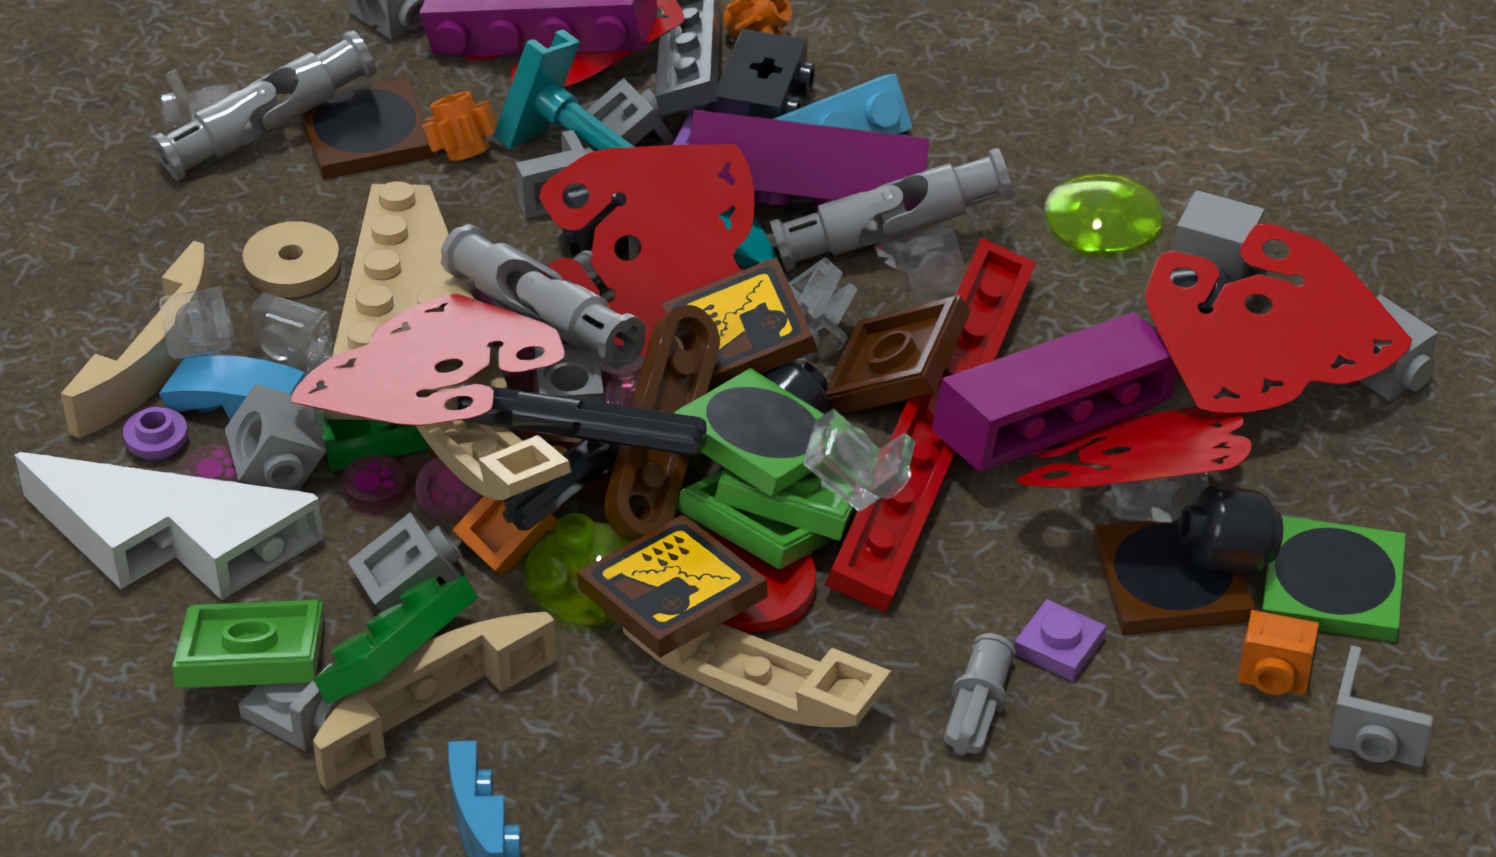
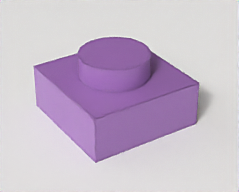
M1046 599L1015 640V656L1074 682L1104 641L1107 625Z

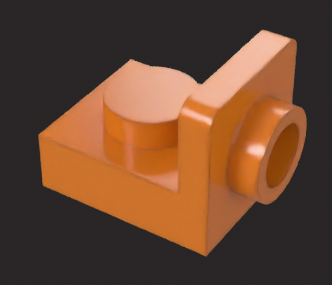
M483 496L452 531L494 571L502 576L513 569L548 530L559 538L569 529L553 515L560 508L559 506L531 529L520 531L514 523H507L502 515L506 509L504 500H495Z
M1251 610L1237 682L1255 685L1260 691L1271 695H1281L1287 692L1306 695L1319 623Z

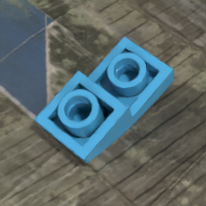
M226 355L189 357L183 359L159 394L166 408L177 412L197 409L199 412L205 413L223 406L229 420H231L255 384L293 394L296 386L307 375L304 371L287 365L249 357Z
M477 741L448 742L454 813L461 842L467 856L521 857L520 824L507 825L504 795L494 796L492 769L479 770Z

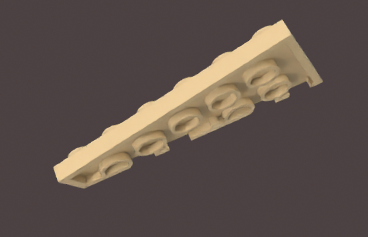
M401 181L371 185L332 357L341 352L368 345L376 328L394 316L423 302L455 293L474 299L466 277H455L447 273L441 266V248L449 233L430 185H410ZM443 304L438 309H432L425 313L443 312L447 304ZM404 323L401 329L394 331L392 334L410 330L408 323ZM490 343L487 346L491 348L490 365L471 377V379L477 384L509 389L502 370L499 369L497 357ZM352 359L347 363V365L338 367L336 369L352 368L354 367V361L356 359ZM455 359L446 360L437 364L435 370L451 364L460 368L463 363ZM324 410L325 419L373 420Z

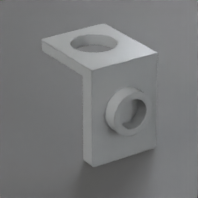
M1351 645L1336 703L1328 745L1356 751L1359 756L1371 762L1381 763L1394 760L1422 767L1433 717L1351 697L1361 653V647Z

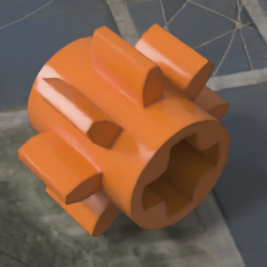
M732 0L733 2L726 5L723 20L728 33L735 42L741 29L786 36L782 28L787 26L792 18V9L788 0Z
M464 91L443 97L430 105L434 117L426 119V124L422 127L431 152L445 148L449 160L458 161L478 155L490 147L486 135L495 132L494 128L497 127V123L488 100L475 105L471 92Z

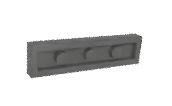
M675 0L681 6L684 22L660 36L655 98L662 116L675 112L692 114L693 110H702L709 103L717 101L721 0ZM662 9L661 18L668 19V18H669L668 16L663 15V9Z

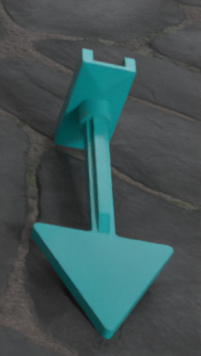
M563 29L556 32L550 48H545L535 39L526 42L494 132V138L511 149L533 141L545 134L550 123H553L555 126L563 125L568 130H574L577 137L596 151L609 148L634 147L577 104V98L563 88L580 41ZM734 206L728 211L719 214L727 230L732 225L730 215L735 211ZM754 215L749 235L733 254L737 265L748 269L762 261H768L777 257L784 271V265Z

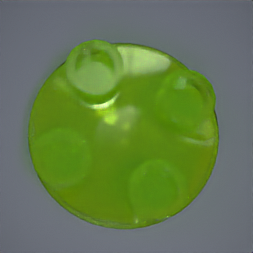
M1091 173L1072 177L1057 185L1050 192L1045 202V217L1051 229L1059 237L1072 244V248L1077 253L1086 256H1098L1104 252L1125 251L1152 241L1159 235L1163 218L1162 206L1152 191L1135 180L1115 174Z
M580 513L567 514L556 522L555 530L540 539L530 551L525 565V581L528 591L541 608L564 621L580 625L615 623L616 621L578 590L577 571L631 543V541L621 538L608 524L594 523L591 518Z

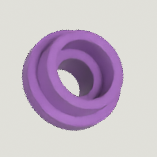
M150 407L134 414L128 419L123 428V438L127 449L134 455L146 460H162L174 455L185 444L188 437L187 423L184 417L175 410L162 407Z

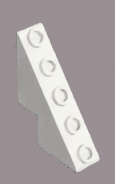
M25 452L15 454L24 496L120 589L176 557L214 594L223 600L324 539L319 499L313 493L53 457L50 455Z

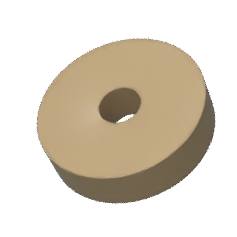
M291 221L271 225L257 232L246 243L243 250L245 275L248 282L255 289L271 296L299 297L314 293L332 282L339 272L340 254L338 242L327 229L313 223ZM289 258H297L295 260H286Z

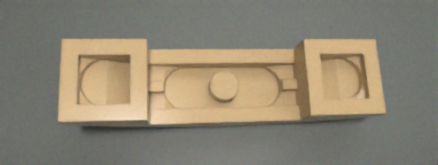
M193 241L162 276L166 304L116 361L94 354L61 392L69 435L81 438L104 428L130 413L164 386L183 359L189 357L205 327L211 301V286L203 243Z
M451 364L436 371L447 373L459 368ZM470 378L461 384L434 390H422L416 395L418 397H427L432 393L463 387L469 383H477ZM457 397L448 400L444 407L448 410H457ZM462 420L416 426L437 456L461 481L477 493L490 499L505 500L571 472L569 460L539 435L522 441L508 428L464 422Z
M547 612L523 613L485 620L452 630L426 641L379 682L347 695L326 719L313 740L318 779L321 785L328 790L385 758L384 732L484 676L502 692L556 662L555 620Z
M722 623L661 658L623 627L625 635L666 667L769 716L787 722L817 727L857 726L892 681L891 670L837 649L831 648L821 661H817Z

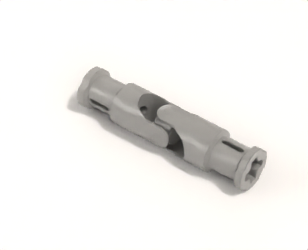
M348 31L342 35L343 41L317 55L308 52L256 80L246 88L203 108L194 114L193 121L167 135L157 133L151 137V141L161 163L173 178L179 181L186 177V170L212 156L220 159L256 140L261 134L275 129L330 100L335 96L336 89L360 76L364 78L372 77L376 74V66L366 44L355 31ZM276 94H291L287 101L280 103Z
M997 147L989 150L988 157L957 167L947 163L884 184L870 191L859 192L819 205L817 213L786 223H782L777 219L771 221L770 224L785 270L788 272L795 269L797 262L828 252L833 256L844 254L877 243L881 239L890 236L901 235L966 214L968 206L999 196L1004 200L1014 198V192L1003 156ZM903 199L922 200L913 210L905 211Z
M466 224L462 227H457L446 237L441 248V266L447 273L458 278L467 276L474 280L475 286L480 292L512 311L541 322L544 320L547 325L557 330L560 339L580 349L588 347L598 353L602 363L613 369H620L623 366L630 365L640 355L645 344L646 326L640 318L630 313L623 315L616 313L609 308V304L603 297L578 284L565 282L556 271L506 243L494 244L487 240L484 231L477 226ZM617 337L624 341V345H617L613 342L614 338Z

